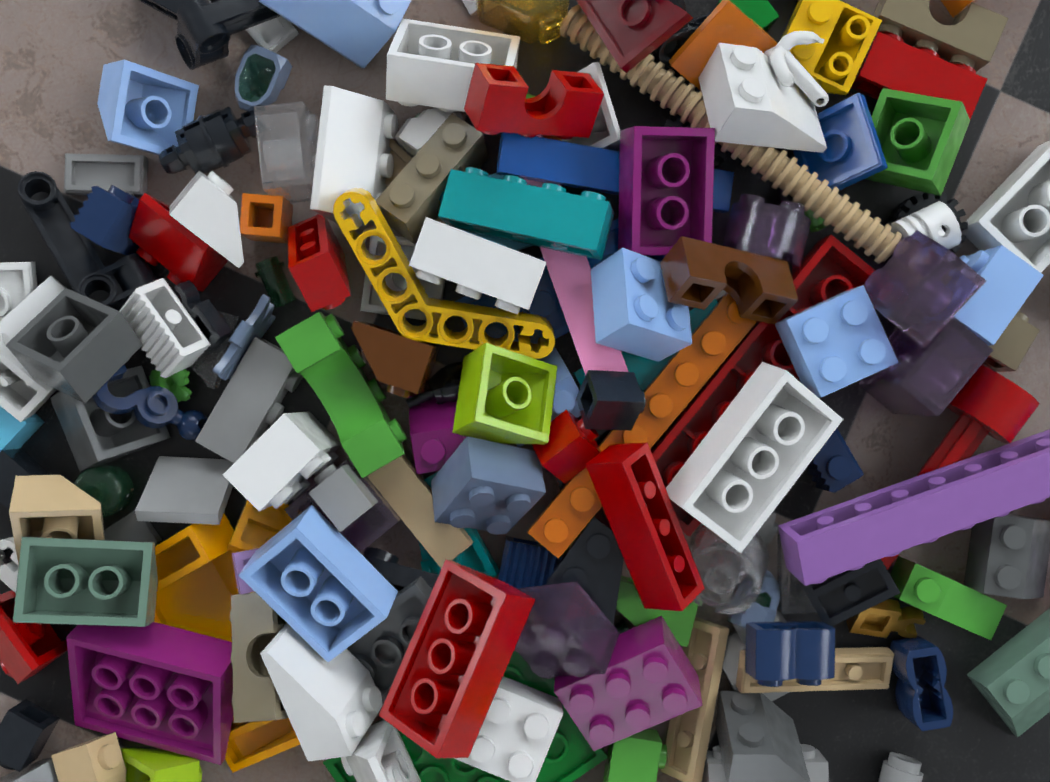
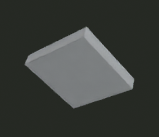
M159 456L135 509L137 521L220 525L233 485L223 474L234 463L227 459Z

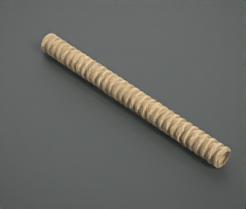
M578 4L569 10L560 26V35L562 37L570 36L572 44L579 43L580 49L584 52L589 50L590 57L593 59L599 57L601 65L606 66L608 64L610 65L611 72H620L622 80L628 78L632 87L638 85L640 93L643 95L649 93L651 101H660L661 108H670V114L672 116L677 114L681 116L680 121L684 124L688 121L691 124L690 128H710L702 91L698 93L694 91L695 85L690 83L687 86L684 83L685 78L682 76L676 78L674 76L675 71L672 69L666 71L664 69L665 64L661 61L655 63V57L651 54L626 73L620 69L580 5ZM715 142V145L718 143L722 146L720 149L722 152L725 153L727 150L731 152L733 160L741 159L743 167L747 165L752 167L751 173L756 175L759 172L763 175L761 180L773 182L772 188H781L783 196L786 197L789 194L793 197V203H802L804 211L807 212L809 209L813 211L815 219L821 217L824 219L823 224L825 226L830 224L834 226L833 232L838 234L841 231L845 234L843 238L846 241L850 239L855 241L854 247L857 249L863 247L865 255L870 256L873 254L875 256L874 260L878 264L885 262L902 241V234L900 232H891L892 227L889 224L881 225V219L878 216L874 219L870 217L871 212L868 209L860 210V204L857 201L853 204L849 202L850 197L847 194L841 196L838 194L839 189L836 186L833 189L828 187L829 181L824 179L821 182L817 179L818 174L816 172L812 174L807 172L808 166L805 164L800 167L796 164L798 159L795 157L789 159L786 156L787 151L784 149L780 152L772 147Z

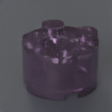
M742 194L739 202L734 203L731 207L722 246L784 260L788 264H792V271L800 270L811 226L810 218L804 215L805 206L788 201L781 202L780 206L766 204L762 197Z

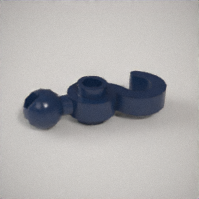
M125 365L92 396L97 406L105 412L125 414L134 409L136 418L144 426L154 429L162 428L171 423L177 426L179 434L187 440H196L201 431L200 428H203L207 421L206 415L201 411L189 410L183 412L179 410L174 394L167 388L160 386L137 390L124 398H118L110 394L107 384L123 377L127 370Z

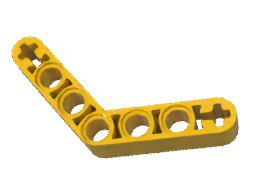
M352 188L336 199L333 207L335 220L402 336L416 341L473 350L485 343H489L534 359H542L553 351L555 336L551 323L545 317L523 312L514 314L498 308L429 298L418 277H416L413 268L409 266L405 253L374 197L363 188ZM349 198L354 204L361 202L364 205V209L360 212V217L365 225L370 220H373L375 225L366 228L361 234H358L356 231L363 224L356 213L349 215L346 211V208L350 205ZM369 236L382 238L386 244V253L382 255L371 254L365 245L366 238ZM390 273H399L406 279L407 287L401 291H394L387 286L385 278ZM412 309H418L426 315L427 322L420 326H413L406 320L405 313ZM451 316H460L466 320L467 327L461 332H453L447 328L445 321ZM493 322H499L506 326L507 333L501 338H492L486 334L485 328ZM514 325H519L520 329L518 342L513 341L515 338ZM539 329L542 331L543 337L538 339L537 344H533L530 342V336H533L534 331Z

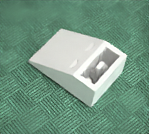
M52 275L0 321V406L20 422L34 415L57 389L33 378L6 347V344L66 288Z

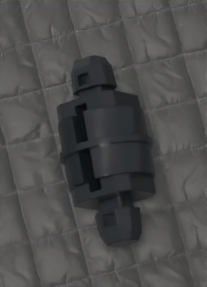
M230 107L222 110L218 109L205 116L200 115L197 120L175 131L178 147L172 145L162 151L158 156L159 161L167 174L184 171L187 169V165L191 166L195 174L199 170L205 174L221 167L226 168L230 163L252 152L247 137L252 136V138H255L264 133L268 128V124L260 110L241 113V117L238 119Z

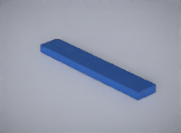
M502 132L496 174L513 175L527 180L619 195L620 152L542 137H524L518 133ZM714 169L713 212H729L734 172Z

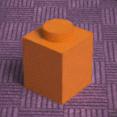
M242 193L241 235L251 241L288 244V227L292 226L293 204L283 196Z

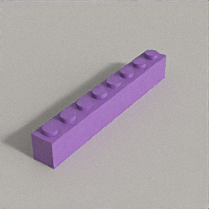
M1050 429L778 525L786 568L805 586L822 583L831 576L848 570L860 569L865 564L884 557L896 556L903 550L922 543H932L939 537L958 530L970 529L975 524L994 517L1006 516L1010 511L1021 507L1042 503L1046 498L1050 497Z

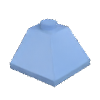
M125 59L104 64L97 105L108 141L160 155L162 151L172 145L178 147L175 131L194 120L199 85Z

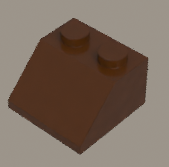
M353 321L351 329L377 380L388 384L387 392L404 398H410V396L419 394L427 389V381L431 377L440 346L406 338L399 332L369 322Z

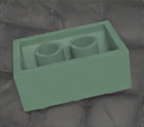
M22 537L13 622L148 626L155 621L158 587L154 542Z
M1050 608L966 674L1017 737L1050 712Z

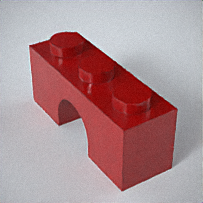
M475 63L464 110L477 131L488 135H497L499 132L518 133L524 137L551 135L564 140H570L573 137L590 138L604 93L589 73L552 70L546 88L539 95L526 99L529 87L514 66Z

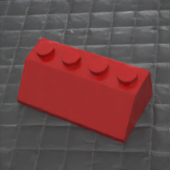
M445 559L379 716L435 758H468L536 599L501 580Z

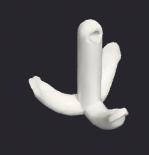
M794 31L784 35L775 47L766 50L764 54L769 57L771 66L781 85L792 87L795 82L815 106L823 107L829 101L828 94L792 55L790 50L796 45L824 44L825 39L820 38L814 32Z

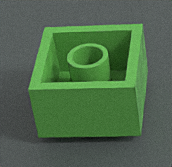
M882 88L871 117L888 168L865 179L941 196L970 123V118L963 102Z

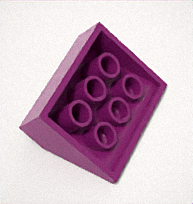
M153 622L146 627L77 625L70 632L66 639L76 726L105 734L116 732L119 738L218 765L223 763L234 716L232 706V642Z

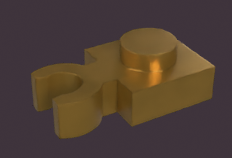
M887 599L846 620L850 633L887 638L891 631L898 632L904 638H916L917 632L914 623L924 625L926 622L921 609L914 606L900 608L899 601Z

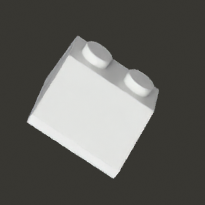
M199 170L169 206V215L236 267L240 268L244 263L237 203L230 195L234 189L215 172L211 171L206 176Z

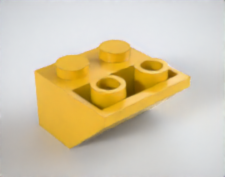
M799 0L782 37L794 31H810L825 39L824 44L796 45L791 48L790 52L826 93L847 95L882 20L840 0Z

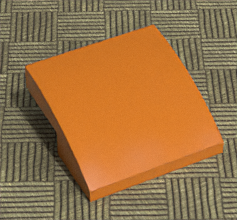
M722 0L673 55L669 63L671 67L701 91L699 76L718 43L755 47L763 53L775 47L778 43L730 0Z

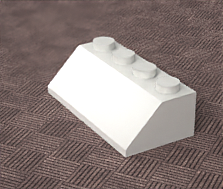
M762 362L666 487L668 496L674 503L742 553L843 419L787 370Z

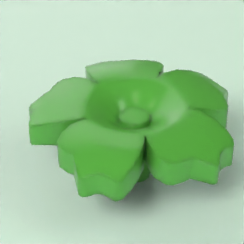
M155 369L151 371L149 376L151 386L167 388L174 394L177 402L189 400L192 391L185 386L189 383L188 376L190 373L186 369L167 378L160 377V371Z

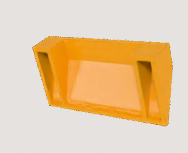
M225 513L222 516L220 525L192 524L155 546L158 587L154 622L232 642V624L230 621L231 595L238 594L232 559V553L235 552L227 549L234 529ZM233 716L225 760L233 773L300 745V742L289 718L234 723Z

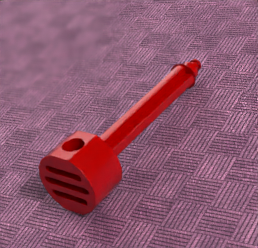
M978 363L970 364L942 402L959 418L916 476L972 457L987 435L1003 443L1010 444L1040 403L1026 390L1001 374ZM898 555L881 558L887 570Z

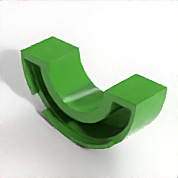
M318 312L275 338L295 371L306 379L322 402L337 430L342 447L361 478H364L405 454L401 442L406 440L407 436L396 418L390 420L381 401L387 397L375 378L369 381L361 367L365 366L366 362L356 345L354 344L350 347L346 345L341 337L345 334L332 313L325 316L322 312Z

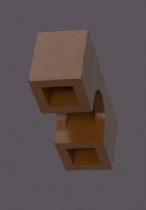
M681 236L660 262L667 298L670 303L705 310L717 295L724 290L736 302L741 318L775 324L798 301L788 262Z

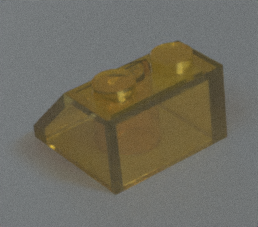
M475 0L477 16L481 23L508 35L520 36V40L528 44L536 41L544 44L561 36L560 26L568 14L569 0Z

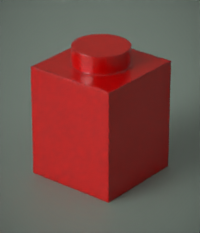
M567 409L551 421L549 442L544 445L532 444L541 465L565 484L586 468L585 464L601 452L595 441L599 436L596 429H585L582 418L578 420Z

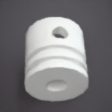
M941 201L935 202L891 224V232L896 233L898 231L902 234V241L896 248V251L910 266L919 264L929 259V257H934L959 245L961 242V230L956 216ZM942 225L945 227L946 232L942 229Z

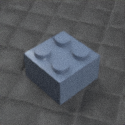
M469 436L463 440L431 480L435 522L449 524L455 528L484 530L495 535L507 534L546 493L541 462L535 451Z

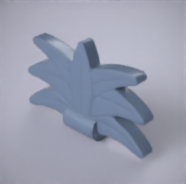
M263 294L249 318L246 321L242 320L228 340L231 343L229 348L212 369L214 373L218 374L219 378L223 380L232 378L255 337L262 338L274 322L276 317L272 315L275 305L270 303L271 298Z

